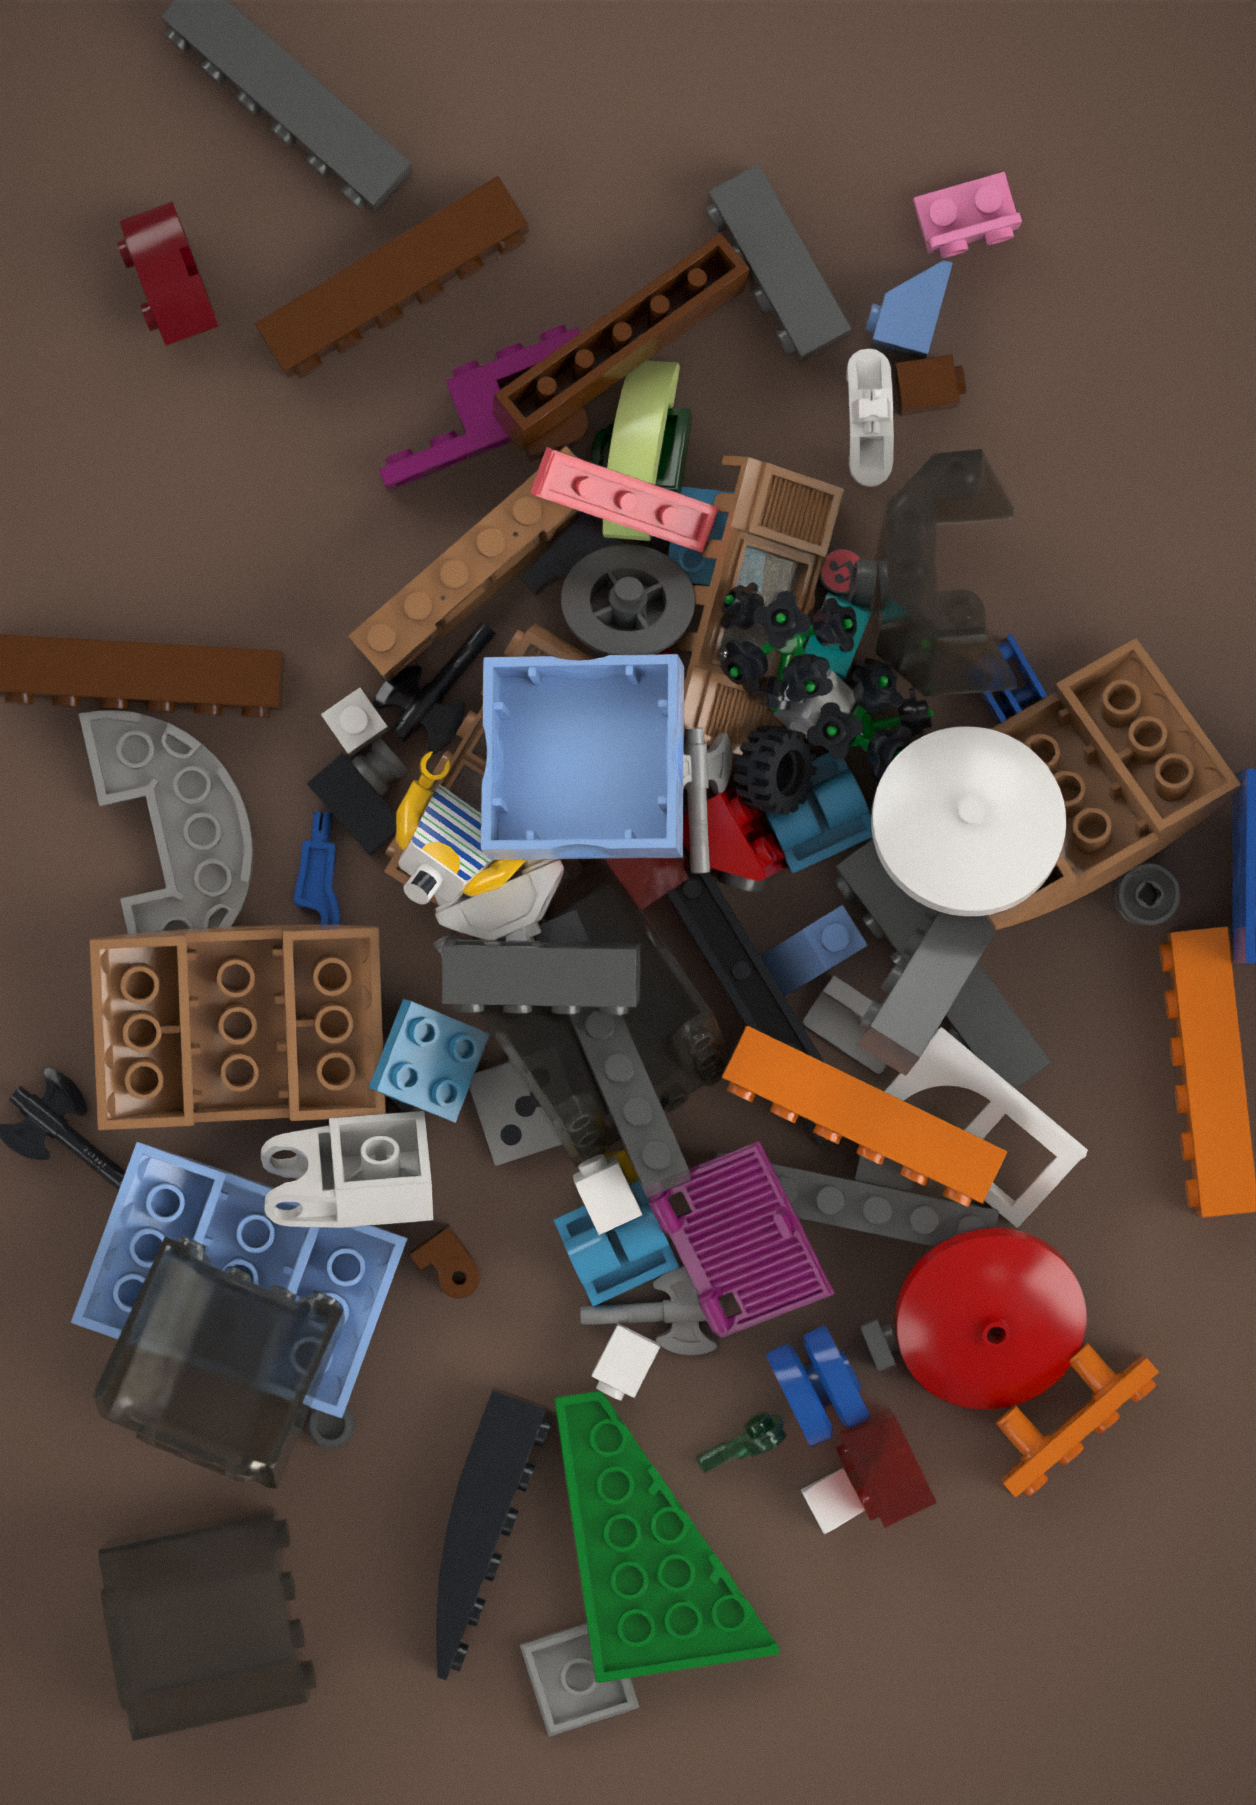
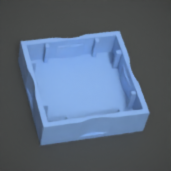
M678 654L608 655L602 658L582 661L560 659L553 656L484 657L483 728L487 742V760L482 779L481 851L488 859L683 858L684 665Z

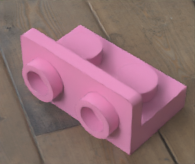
M1005 171L913 198V204L928 255L940 252L941 258L964 253L969 250L968 243L985 239L987 245L1007 241L1014 237L1013 230L1019 229L1022 223L1020 213H1016Z

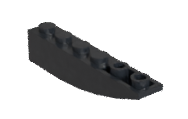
M495 1387L492 1389L461 1473L446 1529L439 1573L436 1618L437 1677L443 1680H447L450 1669L458 1672L461 1670L469 1648V1644L461 1642L467 1624L477 1626L486 1601L477 1597L484 1579L491 1582L494 1580L502 1558L501 1554L494 1552L499 1536L502 1534L509 1537L519 1512V1510L511 1507L517 1489L526 1492L536 1466L528 1463L527 1460L533 1444L543 1447L552 1420L544 1418L547 1406Z

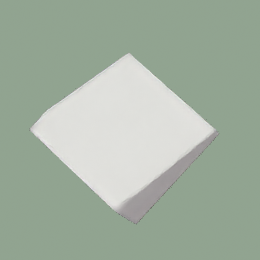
M843 1467L801 1489L824 1534L865 1511Z

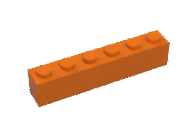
M1228 926L1166 933L1167 943L1159 944V955L1162 971H1170L1172 990L1164 992L1167 1018H1175L1177 1037L1170 1038L1169 1043L1172 1065L1180 1066L1182 1085H1175V1101L1178 1114L1185 1113L1187 1132L1180 1133V1146L1183 1161L1191 1160L1192 1179L1185 1180L1188 1208H1196V1215L1202 1218L1256 1212V1178Z
M747 1025L721 1076L730 1081L726 1089L727 1091L751 1103L757 1094L773 1102L769 1110L770 1112L793 1123H796L799 1115L817 1123L813 1133L836 1144H839L842 1136L860 1144L856 1151L857 1154L879 1165H882L885 1157L903 1165L899 1173L900 1175L923 1186L926 1185L929 1178L946 1186L942 1194L943 1196L966 1207H969L972 1199L983 1204L1008 1152Z

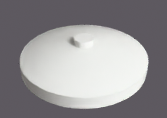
M952 727L932 732L917 739L893 759L877 787L872 806L871 829L875 849L883 867L897 886L907 895L939 912L958 916H984L1002 912L1016 906L1034 894L1043 885L1055 867L1063 847L1066 831V811L1061 790L1055 777L1042 759L1026 745L1009 735L987 728Z

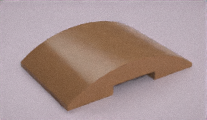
M1137 638L1056 683L1054 693L991 728V730L1009 735L1020 741L1037 754L1047 765L1058 783L1064 800L1066 831L1063 847L1056 865L1043 885L1034 894L1016 906L1002 912L986 915L994 929L998 930L1051 912L1095 891L1166 848L1203 821L1241 789V783Z
M232 926L155 931L89 939L98 1130L194 1126V1122L277 1118L302 1121L385 1114V1095L369 1089L370 1082L383 1052L378 926Z

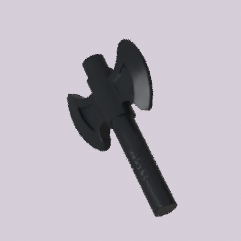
M481 622L429 685L426 683L422 689L419 686V679L422 674V668L419 665L404 668L388 683L385 681L375 696L373 706L376 709L391 706L404 709L399 715L400 719L392 727L391 731L405 742L414 731L417 732L423 725L428 733V752H433L432 755H435L448 746L455 738L462 724L465 704L463 701L457 700L447 706L440 705L445 699L443 696L496 633Z
M45 1068L43 1074L46 1080V1093L42 1099L36 1094L32 1095L22 1086L12 1094L9 1101L20 1109L19 1112L26 1118L16 1124H0V1138L11 1150L27 1158L48 1160L50 1152L44 1143L45 1137L48 1135L52 1139H57L116 1189H120L126 1171L68 1125V1121L63 1117L67 1113H74L79 1116L87 1114L83 1095L70 1078L55 1069Z

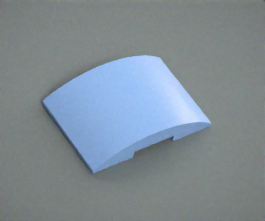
M136 1142L71 1323L161 1355L163 1353L251 1384L254 1388L342 1418L407 1238L376 1225L333 1228L289 1227L276 1224L266 1216L264 1211L265 1196L274 1187L163 1149ZM281 1202L275 1207L281 1210H292L297 1208L300 1203Z

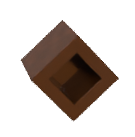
M953 355L896 363L893 369L901 416L956 408L960 402L959 395L966 394L964 370L962 365L954 367Z

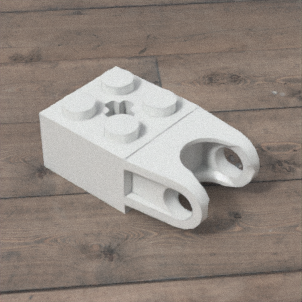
M424 1111L329 1118L330 1125L280 1134L272 1137L262 1146L261 1161L263 1168L270 1173L285 1178L297 1179L274 1188L265 1196L264 1211L266 1216L276 1224L289 1227L344 1228L433 1220L432 1181ZM281 1150H289L296 1153L295 1157L287 1159H275L272 1157L274 1153ZM281 1202L300 1203L297 1208L292 1210H281L275 1207Z

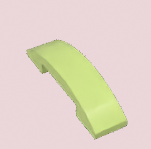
M647 360L626 375L612 432L608 469L654 485L656 484L668 408L672 409L674 406L680 370L678 362ZM603 519V535L605 538L651 541L652 535Z

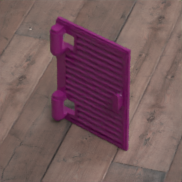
M760 1141L690 1168L691 1180L649 1197L648 1203L662 1232H666L670 1236L699 1294L698 1304L712 1332L716 1333L717 1336L721 1338L834 1294ZM682 1191L691 1211L676 1216L667 1198ZM732 1292L741 1311L726 1317L718 1298Z

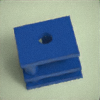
M1012 634L1006 636L1000 645L988 652L986 649L982 650L979 653V657L974 660L969 658L961 665L996 725L1006 720L1005 717L1009 715L1014 716L1021 712L1022 707L1034 700L1038 702L1047 696ZM1012 658L1027 684L1011 693L997 669V666ZM988 671L994 680L992 684L1001 698L998 702L995 701L981 675Z

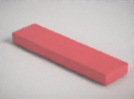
M546 447L530 491L535 496L701 553L704 552L719 508L712 504Z

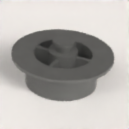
M614 545L596 550L574 565L563 583L561 609L565 622L572 633L601 657L608 655H657L676 643L687 631L694 614L695 595L691 581L685 571L667 555L639 545Z

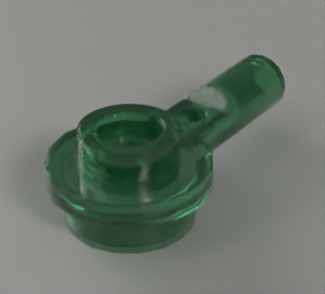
M761 1412L744 1424L745 1431L741 1436L729 1442H722L698 1455L697 1461L704 1473H707L735 1457L743 1459L749 1455L755 1457L766 1453L778 1446L786 1438L787 1434L783 1429L785 1422L780 1414L769 1415L768 1412Z

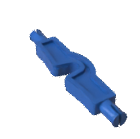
M313 811L311 841L306 840L302 843L300 870L293 901L297 907L317 910L321 915L319 925H340V905L333 891L337 846L334 843H329L333 813L323 812L321 830L322 812Z

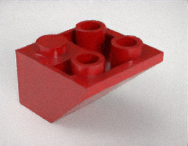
M737 787L707 800L710 868L760 882L788 867L784 860L786 855L778 844L779 841L775 832L769 833L763 823L761 816L764 815V812L744 805L741 802L743 796L737 795ZM687 812L683 814V843L690 854Z

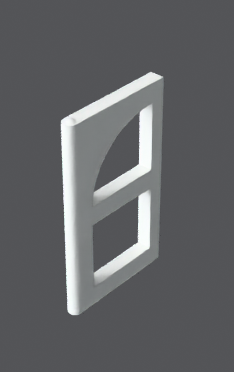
M942 1027L936 1030L922 1056L906 1076L900 1073L884 1091L904 1101L911 1095L931 1087L957 1086L970 1089L986 1097L990 1102L964 1131L983 1139L1000 1119L1007 1114L1056 1156L1015 1201L992 1183L984 1201L998 1210L1016 1228L1025 1221L1072 1168L1087 1155V1148Z

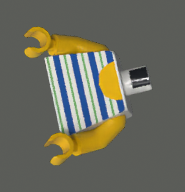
M429 752L422 757L419 764L422 775L418 781H412L396 812V842L403 850L398 864L402 870L411 875L403 889L412 901L421 905L428 903L434 893L447 902H455L463 893L474 897L500 889L526 861V859L489 860L481 851V813L439 784L435 791L431 788L434 781L445 777L450 768V763L447 759L440 774H430L426 769V762L433 752Z

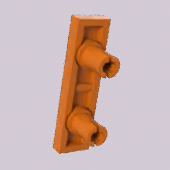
M1087 1342L1080 1347L1079 1352L1069 1361L1074 1370L1094 1392L1091 1396L1092 1399L1050 1436L1048 1434L1043 1436L1016 1405L995 1422L1022 1454L1020 1457L1021 1461L1000 1479L1015 1498L1022 1492L1027 1497L1034 1494L1048 1481L1049 1478L1045 1475L1047 1470L1058 1461L1063 1466L1068 1464L1085 1448L1081 1441L1094 1429L1098 1434L1106 1431L1119 1419L1120 1415L1116 1410L1130 1398L1134 1403L1140 1401L1156 1386L1152 1378L1159 1371L1148 1358L1141 1355L1122 1373L1117 1372L1115 1374Z

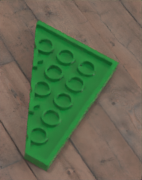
M599 1390L553 1397L595 1682L601 1683L779 1655V1645L773 1639L716 1554L697 1530L693 1521L681 1507L668 1485L649 1461L603 1392Z

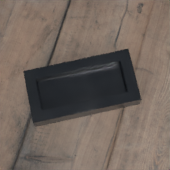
M343 753L307 783L369 855L374 853L396 833V813Z

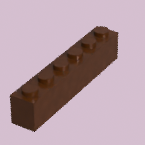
M496 176L256 322L255 325L286 377L289 378L297 374L298 378L301 379L319 369L323 365L320 358L337 349L339 354H342L360 344L364 340L361 334L376 324L379 329H384L404 316L401 309L418 300L420 305H423L444 292L442 284L457 275L460 280L474 275L485 266L482 260L496 251H499L500 255L503 256L521 246L525 242L523 235L529 232L528 223L499 176Z
M721 233L717 234L494 394L492 415L522 451L744 291L749 267Z
M0 634V694L5 695V703L32 705L34 696L52 697V705L60 707H80L81 699L100 700L99 708L128 710V702L147 703V711L175 713V705H194V714L221 716L223 707L242 708V717L270 718V710L281 711L285 654L281 650Z

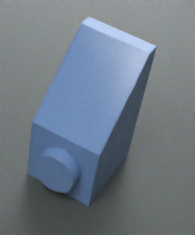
M943 260L885 293L882 306L872 303L865 331L874 333L871 346L918 359H926L953 262Z
M841 905L762 954L761 958L782 993L786 996L867 946V943L844 906Z

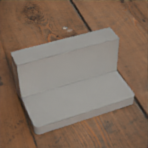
M833 975L804 1017L803 1025L876 1074L882 1073L886 1067V1063L857 1046L866 1030L859 1025V1022L873 1001Z

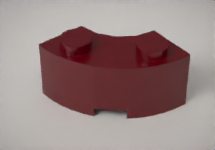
M173 201L119 221L125 239L118 241L117 245L126 268L135 266L148 302L141 304L140 307L149 331L159 329L164 344L167 346L219 327Z

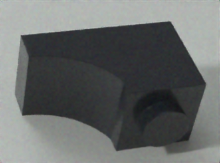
M581 512L521 578L522 583L537 596L552 583L566 579L574 565L588 554L601 548L625 544L618 538H605L603 535V524L593 515Z

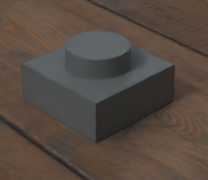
M876 1317L858 1324L877 1371L895 1365L892 1353L900 1349L890 1325L887 1324L880 1327Z

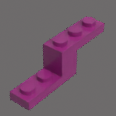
M566 325L557 326L540 334L541 342L523 348L522 343H516L495 353L497 360L480 366L478 361L475 360L451 371L453 378L445 381L466 434L457 437L455 431H450L429 441L431 448L413 454L410 448L385 458L387 466L380 468L379 472L387 491L389 492L512 442V438L492 415L494 394L500 391V385L517 379L580 333L578 327L568 331Z

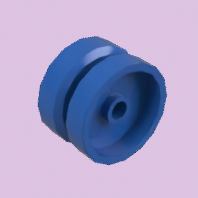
M825 1324L803 1334L802 1344L812 1364L803 1367L794 1347L787 1343L765 1353L811 1448L833 1437L834 1429L824 1410L825 1407L833 1405L842 1425L849 1429L871 1419L858 1392L862 1389L843 1349L838 1351Z

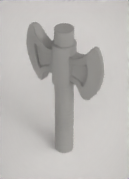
M693 727L684 729L685 744L683 745V788L685 786V789H687L690 869L691 873L710 872L706 788H709L710 784L714 794L718 795L724 792L732 769V749L728 734L719 733L707 750V743H704V728Z
M680 1266L662 1274L653 1282L655 1289L665 1291L671 1299L656 1303L580 1306L581 1325L664 1321V1323H672V1326L668 1331L656 1337V1342L663 1348L682 1355H700L717 1348L716 1341L708 1337L700 1329L699 1322L707 1320L698 1304V1292L685 1266ZM718 1299V1301H719V1303H720V1305H721V1307H722V1309H723V1300H722V1299Z

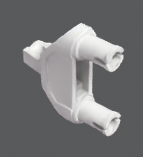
M863 349L851 356L846 370L850 422L849 469L851 476L857 483L866 487H875L887 480L893 466L894 432L891 367L889 360L883 353L874 349Z
M526 859L523 863L526 869L522 870V876L506 882L500 889L472 898L463 893L455 902H447L434 893L439 907L435 908L437 912L435 916L438 923L452 930L484 940L535 941L533 936L541 933L537 921L543 918L564 872L563 864L560 859Z

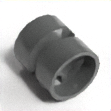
M1146 863L1136 866L1118 877L1113 887L1112 901L1116 912L1124 921L1134 926H1152L1165 922L1175 913L1180 903V888L1177 879L1168 869L1158 864Z

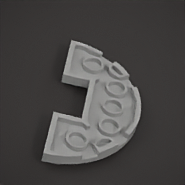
M118 710L79 713L99 806L104 807L146 797L166 884L165 889L120 899L128 934L232 927L241 913L248 894L254 857L250 819L239 789L229 772L201 742L187 732L165 721L136 712Z

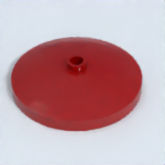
M983 1228L961 1233L945 1240L931 1249L916 1263L900 1289L895 1307L894 1327L899 1349L907 1368L926 1390L936 1397L960 1407L981 1410L1001 1409L1033 1399L1054 1385L1071 1366L1069 1360L1079 1352L1086 1328V1305L1082 1289L1074 1271L1065 1258L1051 1245L1022 1231L1007 1228Z

